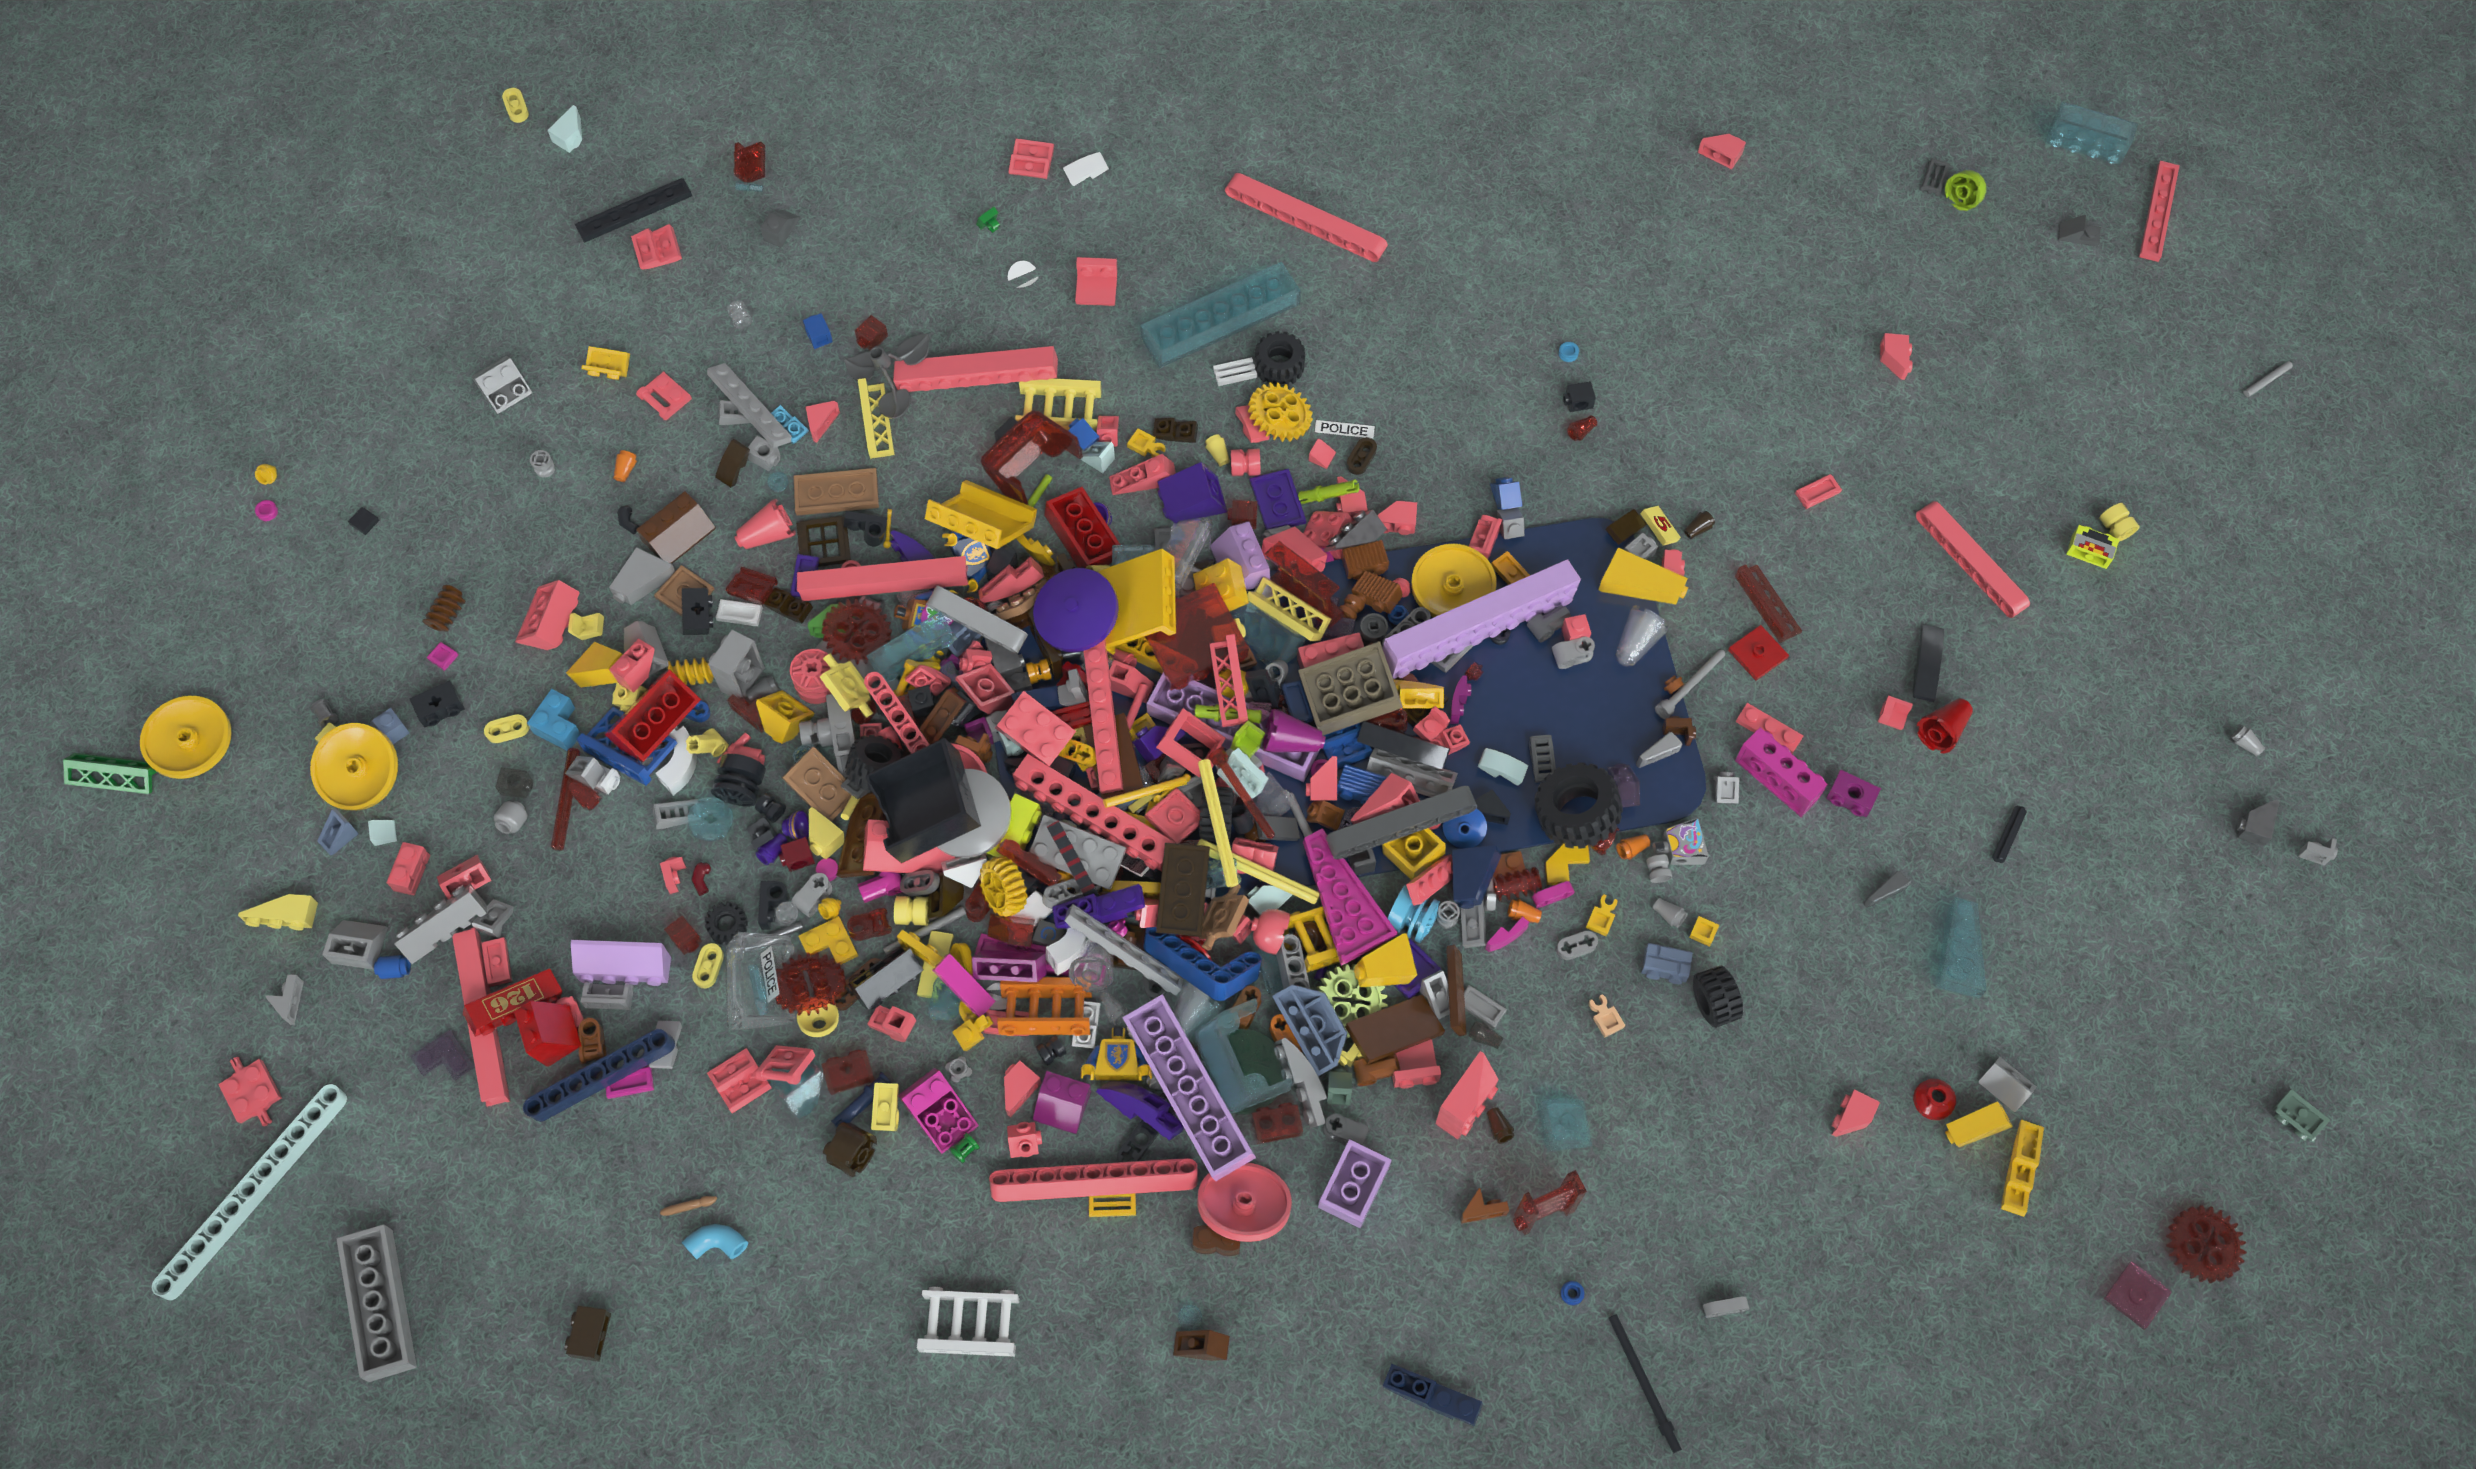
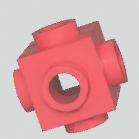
M1021 1122L1017 1125L1007 1126L1011 1158L1030 1157L1034 1154H1039L1038 1145L1042 1144L1041 1131H1036L1035 1122Z

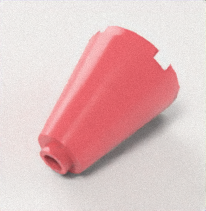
M777 499L771 500L736 531L735 540L740 548L750 549L796 535L795 530L791 532L789 528L793 524L784 507L776 505Z

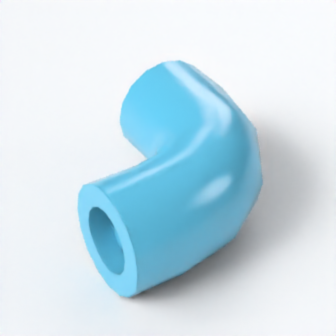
M720 1224L702 1226L681 1242L696 1259L711 1248H719L730 1259H734L748 1246V1241L730 1226Z

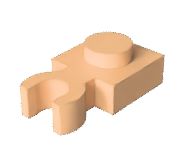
M1602 994L1599 997L1602 1005L1598 1006L1593 1000H1590L1589 1007L1592 1011L1597 1012L1593 1019L1605 1038L1623 1029L1625 1024L1614 1006L1609 1009L1607 1008V999Z

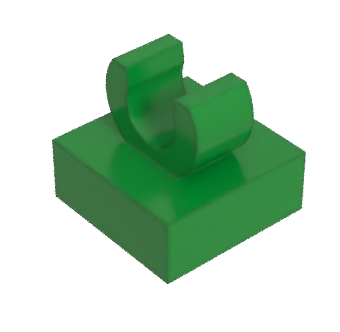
M992 207L978 218L976 225L981 230L987 226L992 233L995 232L998 226H1000L996 220L999 212L995 207Z

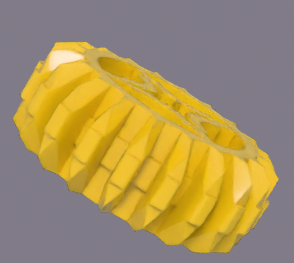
M1006 856L994 857L982 864L980 869L981 875L979 876L981 880L980 886L982 887L985 901L989 903V908H993V912L995 914L998 913L1000 917L1012 916L1023 910L1024 905L1027 904L1026 898L1028 895L1025 892L1027 889L1024 885L1025 880L1021 876L1022 872L1018 871V866L1014 865L1011 859L1008 860Z

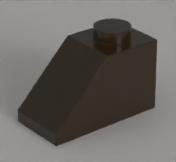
M944 872L938 873L940 877L939 886L933 893L928 894V920L946 915L963 900L964 884L945 876Z

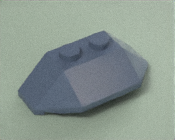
M1293 984L1273 995L1272 997L1316 1074L1320 1076L1337 1066L1347 1037V1031L1324 992Z

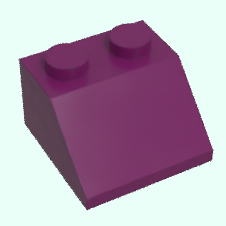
M1046 1071L1038 1094L1033 1121L1077 1134L1092 1092L1090 1084Z

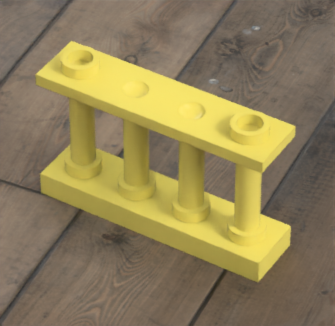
M1052 378L1048 380L1019 382L1020 394H1025L1023 416L1016 415L1015 420L1023 425L1027 431H1068L1070 429L1069 425L1077 419L1072 418L1074 398L1085 397L1084 419L1097 433L1098 422L1097 419H1092L1094 399L1101 398V381ZM1034 395H1045L1043 417L1031 416ZM1055 396L1066 397L1064 418L1052 417L1053 397Z

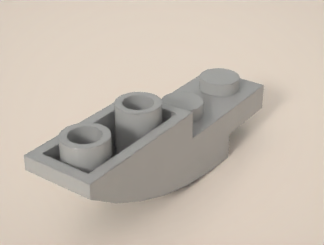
M829 694L826 695L838 772L844 778H848L849 776L845 772V765L851 746L856 740L851 709L845 712L834 696Z
M1283 1038L1275 1042L1274 1052L1276 1058L1281 1062L1282 1078L1287 1082L1288 1087L1297 1085L1296 1094L1304 1107L1303 1116L1305 1122L1309 1124L1310 1129L1325 1124L1319 1101L1327 1099V1096L1312 1065L1288 1039Z

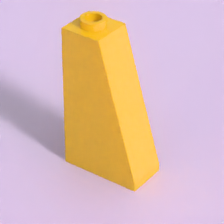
M1618 548L1601 580L1599 591L1676 605L1679 598L1684 599L1689 587L1685 586L1688 578Z

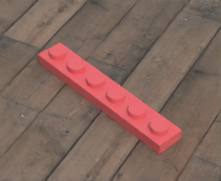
M2160 161L2157 166L2139 254L2140 258L2159 262L2161 259L2180 165Z

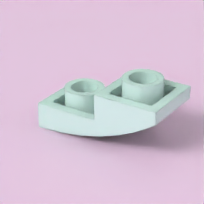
M1486 748L1483 751L1478 767L1495 778L1501 775L1518 786L1524 779L1528 765L1507 754Z

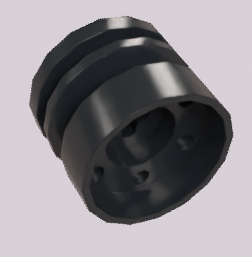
M722 755L717 769L719 775L714 778L715 784L711 788L712 795L729 804L743 807L754 806L757 801L756 796L760 791L758 785L762 783L765 775V766L759 761L744 755Z

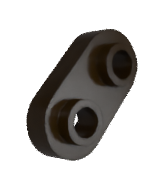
M1361 438L1355 445L1347 459V469L1350 473L1360 475L1368 468L1377 451V444L1372 438ZM1367 448V449H1369L1370 451L1365 452V451H1363V449Z

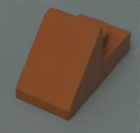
M1479 1188L1463 1212L1460 1219L1461 1224L1506 1216L1509 1212L1507 1201L1501 1202L1500 1199L1488 1201L1487 1205H1484L1481 1189Z

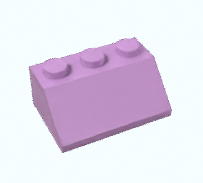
M1250 522L1229 527L1210 545L1216 563L1229 558L1242 567L1246 590L1258 587L1263 577L1270 580V568Z

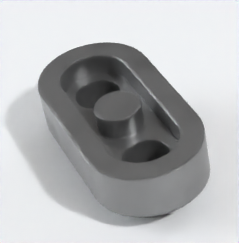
M931 870L907 873L901 880L900 889L908 896L930 894L938 888L940 877Z

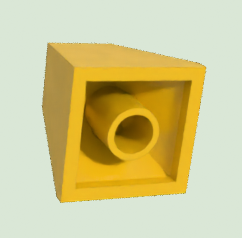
M783 690L756 701L765 733L781 744L794 739L800 732L799 722L810 721L815 714Z

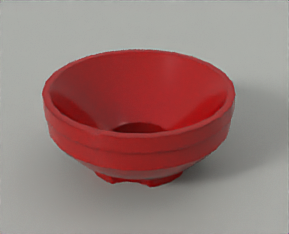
M1928 1079L1917 1086L1914 1091L1913 1101L1917 1111L1925 1118L1943 1120L1954 1111L1956 1095L1952 1087L1940 1079ZM1934 1090H1939L1943 1093V1102H1936L1932 1098Z

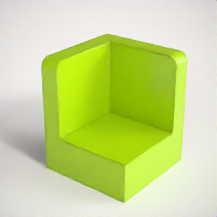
M1247 721L1235 733L1230 749L1234 751L1239 748L1251 758L1261 747L1265 732L1250 721Z

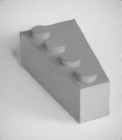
M470 884L466 887L463 885L459 886L452 892L453 896L447 901L445 899L440 900L433 906L435 910L428 915L423 913L415 919L416 924L409 929L406 926L396 934L397 938H395L394 944L411 964L438 946L436 942L439 940L444 942L450 939L457 932L456 928L464 929L469 926L475 919V915L482 917L487 913V904Z

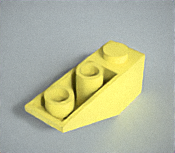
M288 894L239 912L238 916L246 925L252 927H259L260 924H265L275 929L289 926V928L294 930H303L304 928H312L318 902L312 896Z

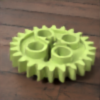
M1348 964L1343 965V971L1340 967H1335V974L1332 971L1327 972L1329 979L1321 978L1324 986H1317L1320 992H1324L1327 995L1334 1010L1337 1005L1342 1007L1343 1014L1339 1018L1344 1027L1346 1023L1358 1019L1356 1012L1359 1008L1364 1010L1366 1016L1380 1011L1383 1007H1388L1387 1004L1382 1002V999L1387 998V995L1380 992L1385 986L1366 987L1367 995L1362 997L1359 994V983L1354 975L1356 964L1352 965L1351 970ZM1340 982L1345 985L1346 989L1343 995L1337 990ZM1332 997L1342 999L1351 998L1352 1000L1356 1001H1369L1370 1005H1351L1350 1002L1333 1001Z

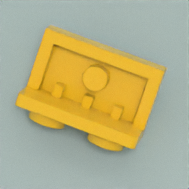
M589 346L586 365H582L581 369L588 371L587 375L599 377L600 373L607 374L609 379L619 380V376L627 377L630 353Z

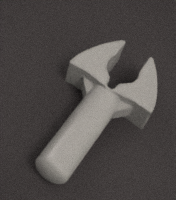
M1493 877L1484 896L1485 911H1494L1496 908Z

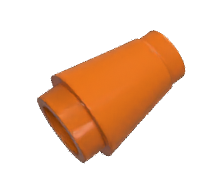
M621 450L620 454H617L613 479L620 482L626 481L637 463L635 454L625 450Z
M1643 834L1621 839L1620 843L1616 845V849L1622 859L1630 860L1649 847L1651 843L1649 837Z
M1512 899L1507 911V916L1516 921H1519L1523 916L1529 922L1539 923L1542 915L1541 910L1520 899H1517V901Z

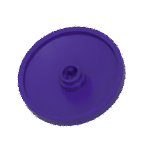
M1086 568L1065 570L1048 580L1036 597L1033 610L1036 629L1048 644L1058 650L1065 652L1088 650L1102 642L1113 629L1118 617V598L1112 585L1098 572Z

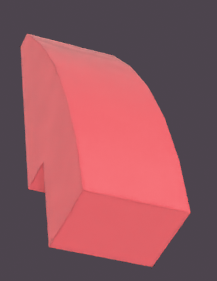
M1031 556L1016 569L1009 564L978 590L980 601L982 603L997 601L1027 589L1044 577L1042 567Z

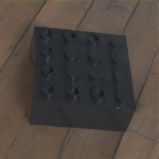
M945 738L866 775L868 786L877 798L879 806L889 823V828H886L888 837L883 841L885 850L901 864L981 827L960 752Z

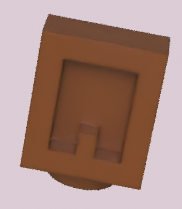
M1324 800L1313 801L1308 807L1306 821L1310 823L1316 822L1332 831H1337L1345 810Z

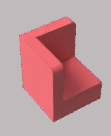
M1888 695L1883 703L1878 722L1902 730L1913 704Z

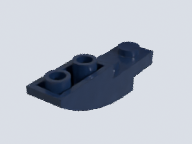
M1391 1364L1383 1384V1388L1452 1420L1454 1418L1472 1426H1475L1483 1402L1439 1385L1432 1379Z

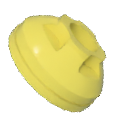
M826 999L810 1000L803 1004L797 1013L799 1028L804 1034L811 1037H822L830 1034L837 1027L839 1021L837 1007ZM818 1020L826 1022L823 1028L816 1029L813 1027L814 1022Z

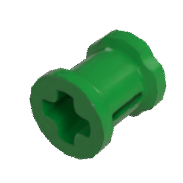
M965 1133L963 1135L964 1138L954 1147L951 1146L949 1148L950 1152L962 1164L971 1152L980 1148L968 1133Z

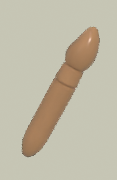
M703 1196L700 1199L663 1208L660 1214L669 1216L701 1206L707 1207L715 1203L717 1197Z

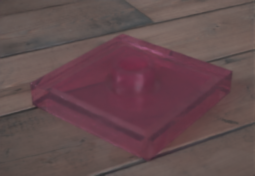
M2131 1261L2104 1299L2145 1330L2172 1292Z

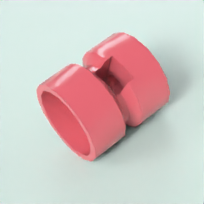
M1242 449L1231 450V476H1243L1244 473H1247L1249 476H1260V449H1248L1247 452H1243Z

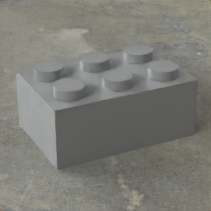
M731 630L728 635L724 636L720 648L711 655L708 664L720 691L741 702L747 696L746 691L753 687L765 669L754 640L734 630Z

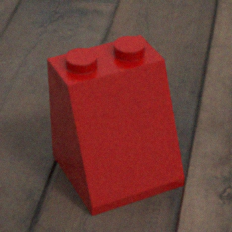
M529 1001L514 1011L526 1053L543 1065L551 1066L582 1046L570 1005Z

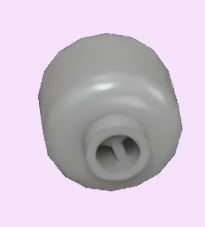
M505 801L494 814L495 826L502 833H516L525 823L528 815L522 803L518 801Z

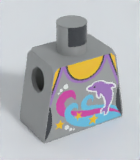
M1698 818L1667 828L1662 836L1663 841L1653 843L1654 854H1667L1670 865H1703L1709 857Z

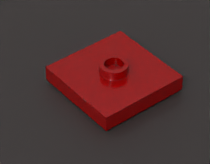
M1762 625L1728 649L1755 681L1789 657V654Z

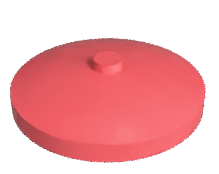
M1246 1163L1218 1181H1215L1210 1173H1208L1200 1184L1197 1198L1199 1213L1203 1221L1213 1231L1223 1237L1244 1242L1260 1241L1278 1233L1287 1223L1292 1205L1289 1188L1280 1176L1270 1169L1254 1163Z

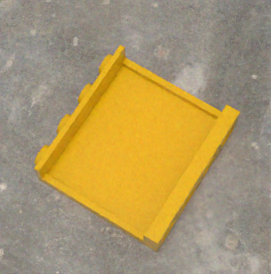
M965 480L961 484L960 494L942 504L929 499L925 519L995 549H999L1034 528L1037 509Z
M1159 549L1099 571V574L1104 576L1114 588L1119 604L1116 623L1105 638L1106 648L1109 653L1115 654V646L1159 631L1167 635L1176 633L1175 561L1173 555L1164 549Z

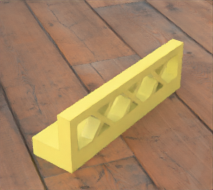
M866 378L858 379L870 459L894 455L889 418L883 414L879 418L872 414V411L878 406L879 400L885 394L884 383L868 386ZM881 390V395L877 400L869 397V392ZM879 423L886 427L882 435L874 431ZM881 441L889 444V450L877 451V446Z
M1266 577L1262 578L1256 592L1249 591L1247 594L1249 602L1310 641H1320L1331 621V618ZM1266 585H1269L1273 592V596L1268 598L1262 595ZM1279 597H1288L1290 606L1286 608L1281 607ZM1302 606L1306 617L1298 618L1295 608ZM1319 617L1323 620L1319 630L1313 627L1311 618Z

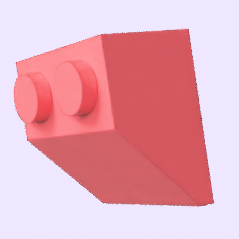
M991 663L956 677L955 680L983 712L990 715L995 711H1008L1011 708V694L1015 692Z

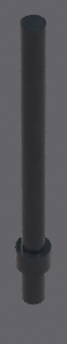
M1618 1315L1610 1316L1608 1319L1660 1425L1658 1429L1661 1435L1665 1436L1673 1454L1681 1451L1680 1444L1673 1432L1675 1428L1671 1421L1668 1422Z

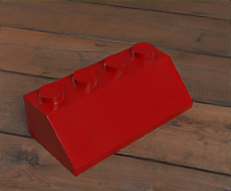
M1083 487L1046 501L1044 516L1078 568H1086L1091 565L1109 566L1123 553V547Z
M669 669L655 680L604 735L619 749L644 762L701 699Z

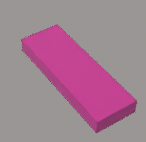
M950 953L946 954L932 969L978 1018L984 1015L996 1002Z

